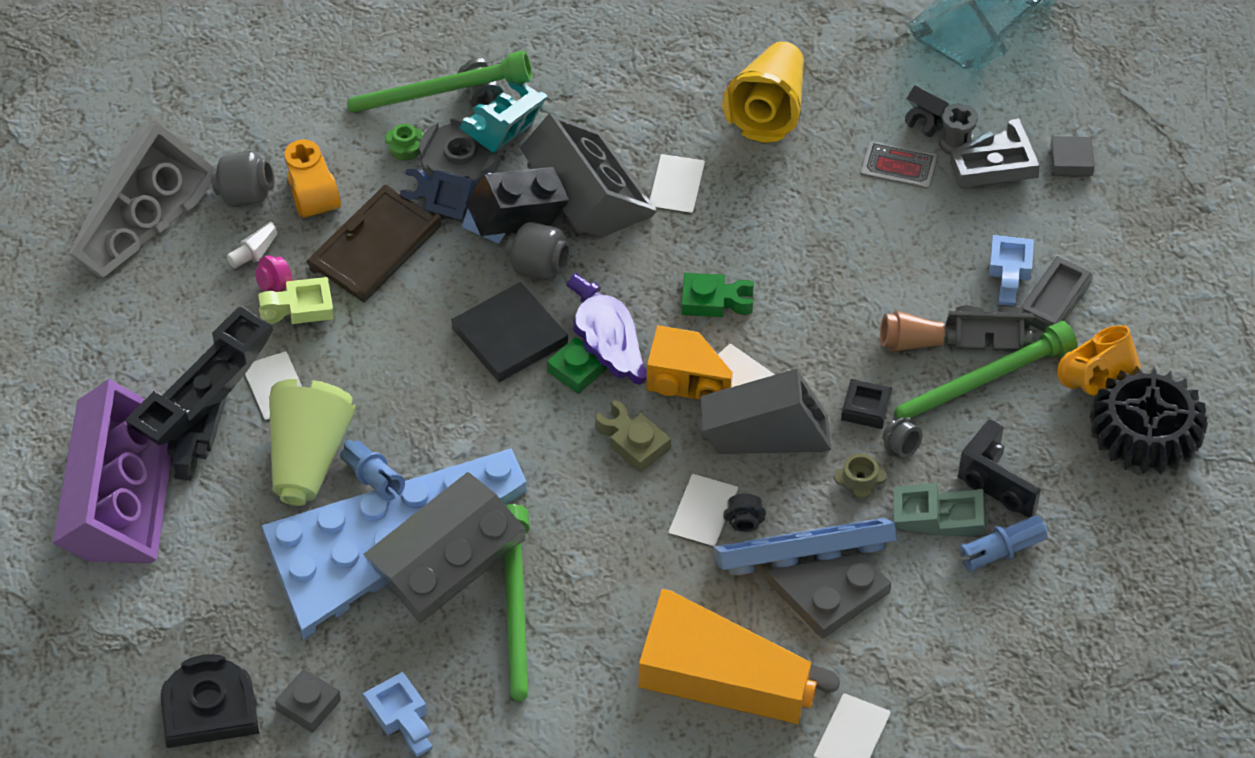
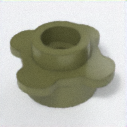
M859 453L850 456L845 461L844 469L836 470L834 480L838 485H845L853 491L856 498L866 499L870 497L871 490L877 484H883L886 481L887 474L883 468L879 467L873 457Z

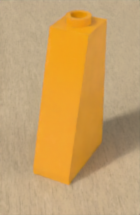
M661 589L639 661L638 688L799 724L803 707L812 708L817 682L809 680L810 661L671 590Z

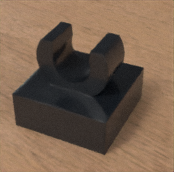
M914 85L906 98L913 108L906 114L905 123L908 127L913 128L919 118H927V123L922 132L925 136L931 137L937 130V122L943 124L942 117L949 103Z

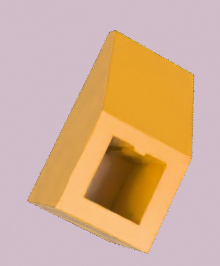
M657 325L647 363L646 391L658 392L665 396L676 395L701 400L703 395L732 387L733 372L699 332Z

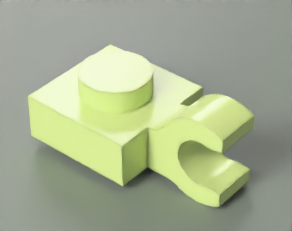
M328 277L286 281V291L284 292L265 291L258 294L260 318L270 324L279 322L286 315H290L292 324L333 320V305Z

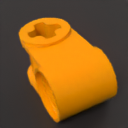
M305 139L290 143L284 152L285 162L288 167L287 179L300 218L304 219L341 208V199L335 179L327 168L319 146L313 141Z
M1117 325L1105 328L1081 346L1066 353L1058 364L1057 375L1060 383L1069 389L1082 388L1088 395L1095 396L1099 389H1106L1107 378L1117 380L1120 370L1131 375L1136 366L1141 369L1129 327Z

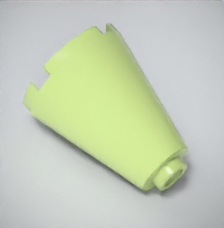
M287 379L275 383L271 387L269 395L273 491L280 496L282 502L293 506H302L306 504V501L316 498L355 414V404L351 405L353 397L349 393L336 386L312 380L310 388L297 386L298 379Z

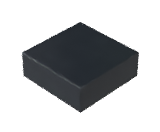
M851 379L842 408L841 420L883 429L893 387Z

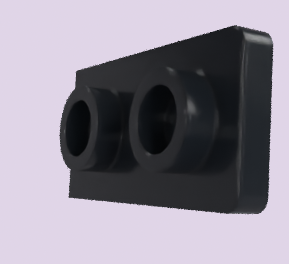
M989 418L961 452L957 477L974 490L983 489L984 493L1000 501L1010 511L1019 512L1027 518L1033 517L1037 511L1041 490L1034 484L997 464L1005 449V446L1001 445L1004 426Z

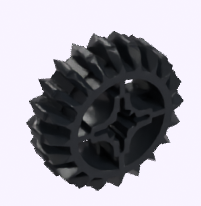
M1138 366L1132 371L1131 375L1120 370L1117 380L1107 378L1106 389H1099L1094 397V406L1091 407L1089 416L1091 419L1090 423H1092V437L1098 438L1099 450H1109L1110 462L1117 459L1124 460L1125 470L1132 465L1140 466L1142 474L1149 467H1154L1160 475L1166 469V466L1177 471L1179 466L1182 465V461L1190 463L1191 459L1195 456V452L1199 451V448L1203 445L1204 434H1206L1208 427V417L1205 416L1206 403L1199 401L1198 390H1187V379L1177 382L1173 380L1172 371L1163 376L1157 374L1155 366L1149 373H1143Z

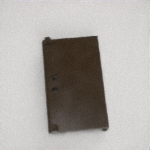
M383 185L306 262L312 273L318 271L365 303L441 227L442 219L439 214L432 216L410 200L402 197L389 186Z

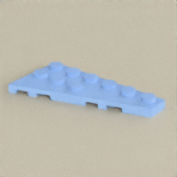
M512 449L407 480L401 495H398L393 489L388 487L387 489L395 496L393 500L384 499L375 490L262 525L263 536L303 640L316 632V626L332 615L337 618L350 609L349 604L365 593H375L387 585L363 554L465 473H471L496 493L505 505L527 492L525 477Z

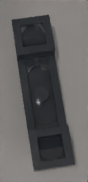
M239 306L212 332L214 344L163 395L153 391L125 419L126 425L157 445L167 443L189 430L209 414L242 379L273 332V326L244 307Z

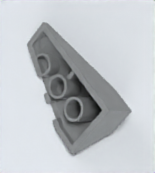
M158 122L136 127L111 167L68 254L99 278H104L136 253L149 239L169 227L170 223L182 213L189 211L198 204L211 184V174L216 169Z

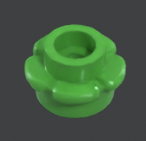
M399 124L393 130L387 132L385 143L389 145V150L393 157L399 160H411L420 154L419 146L424 133L421 129L415 128L410 124Z

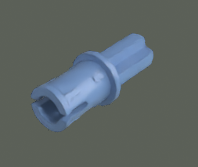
M347 440L343 443L344 449L340 452V458L355 471L356 478L362 484L371 485L386 500L395 499L394 494L387 489L388 487L393 489L398 495L402 494L405 488V480L388 466L387 460L382 454L372 452L360 441L353 442L352 440Z
M1040 516L1030 517L1004 529L997 526L993 529L992 534L968 544L960 545L961 557L966 555L969 557L979 552L978 555L963 561L966 568L973 572L977 568L1001 558L1010 560L1014 557L1015 552L1046 540L1048 537L1047 527Z

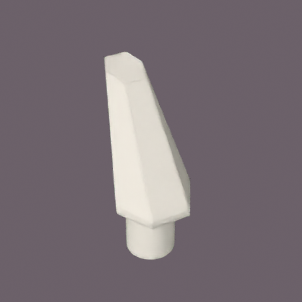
M269 222L240 241L241 247L227 254V259L234 269L250 260L253 263L260 260L278 234L273 223Z

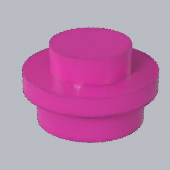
M271 255L260 258L258 267L255 270L258 286L263 291L284 292L286 281H292L291 271L287 262L280 256L274 258Z

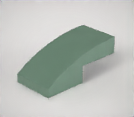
M937 483L894 487L893 523H895V528L922 534L943 536L986 535V499L984 490L940 493Z

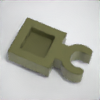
M617 400L611 403V413L616 417L615 419H607L599 412L595 415L596 429L603 435L611 436L610 448L639 472L643 471L671 449V438L642 413L633 420L630 419L625 405Z

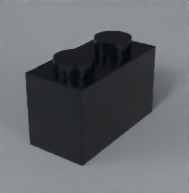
M554 167L485 174L466 201V205L480 235L489 236L517 232L527 222L551 226L568 203L569 198Z

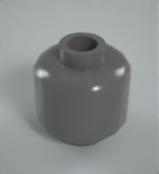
M249 150L226 154L219 159L216 171L212 172L211 184L214 193L221 195L226 204L236 207L264 201L268 196L269 190L274 188V171L270 161L267 158H263L256 151Z
M527 222L517 232H513L510 235L506 246V253L508 256H511L512 267L519 274L549 280L554 278L557 273H563L570 259L571 246L560 229L536 222Z

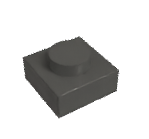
M303 668L275 700L276 710L313 733L341 701L340 691Z

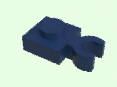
M406 169L405 174L415 177L418 181V187L415 191L401 190L400 195L409 200L426 197L425 210L464 220L468 209L466 201L475 189L476 180L442 170H434L431 180L428 174L421 169Z

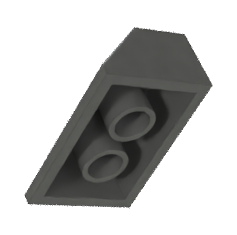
M549 113L520 147V150L529 161L527 164L529 169L554 167L569 198L568 203L563 208L566 214L565 221L570 228L579 234L586 232L602 238L651 218L657 212L600 131Z
M467 472L363 555L421 624L521 544L525 538V528L496 493L471 473Z

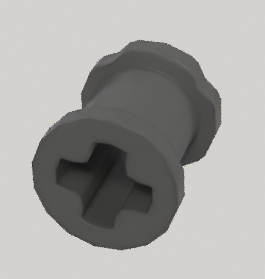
M475 58L461 66L458 73L491 65L483 58ZM497 82L467 88L470 93L469 102L473 108L478 104L487 106L500 93H504L501 85Z
M960 103L951 104L945 108L942 117L945 129L939 136V146L946 154L951 155V150L963 145V143L975 141L972 130L976 127L978 114L974 108Z

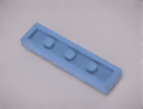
M879 518L713 546V552L717 566L722 570L728 569L730 575H740L754 572L756 564L772 562V567H788L798 564V557L815 555L816 560L835 559L842 556L841 550L858 547L859 553L881 551L885 549L884 543L897 541L895 523L886 518Z

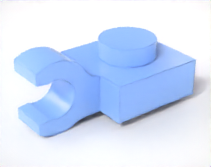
M993 235L989 276L1001 277L999 305L1015 306L1019 279L1030 280L1034 239Z
M403 672L363 693L365 705L387 736L400 729L408 747L416 757L433 749L432 744L427 739V737L431 736V732L423 720L420 719L427 715L426 703Z

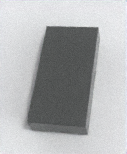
M1056 256L1020 307L1023 309V313H1034V318L1030 325L1045 332L1047 327L1060 321H1065L1091 284L1093 272Z

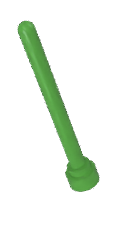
M525 50L509 53L508 58L502 59L501 64L351 97L347 101V108L349 111L356 113L503 79L507 83L514 82L515 85L532 81V67L527 52Z
M1065 321L1053 324L1045 329V333L1040 336L1039 341L897 406L894 416L897 420L899 418H914L1048 355L1051 358L1055 356L1062 358L1066 353L1078 347L1076 336L1072 328Z
M516 504L506 505L524 526L526 537L530 529L528 509ZM522 543L504 556L510 695L513 700L518 702L524 701L528 696Z

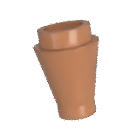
M897 310L893 314H884L880 326L881 346L890 348L892 352L931 346L941 347L944 342L945 327L943 322L928 320Z

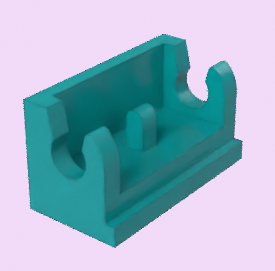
M510 82L508 85L512 90L520 94V100L516 102L511 96L500 93L487 106L478 104L474 107L476 113L470 118L466 117L459 128L488 150L496 153L533 125L547 98L546 94L542 91L537 93L525 83L515 85L514 82Z

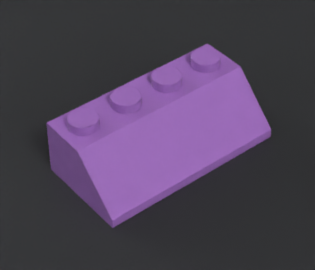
M110 379L77 400L53 544L89 562L152 563L157 560L172 455H168V442L157 445L126 425L125 419L145 399Z

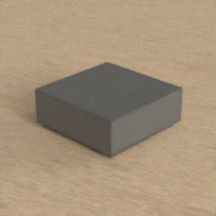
M1052 136L1050 150L1053 175L1093 176L1095 164L1092 137Z

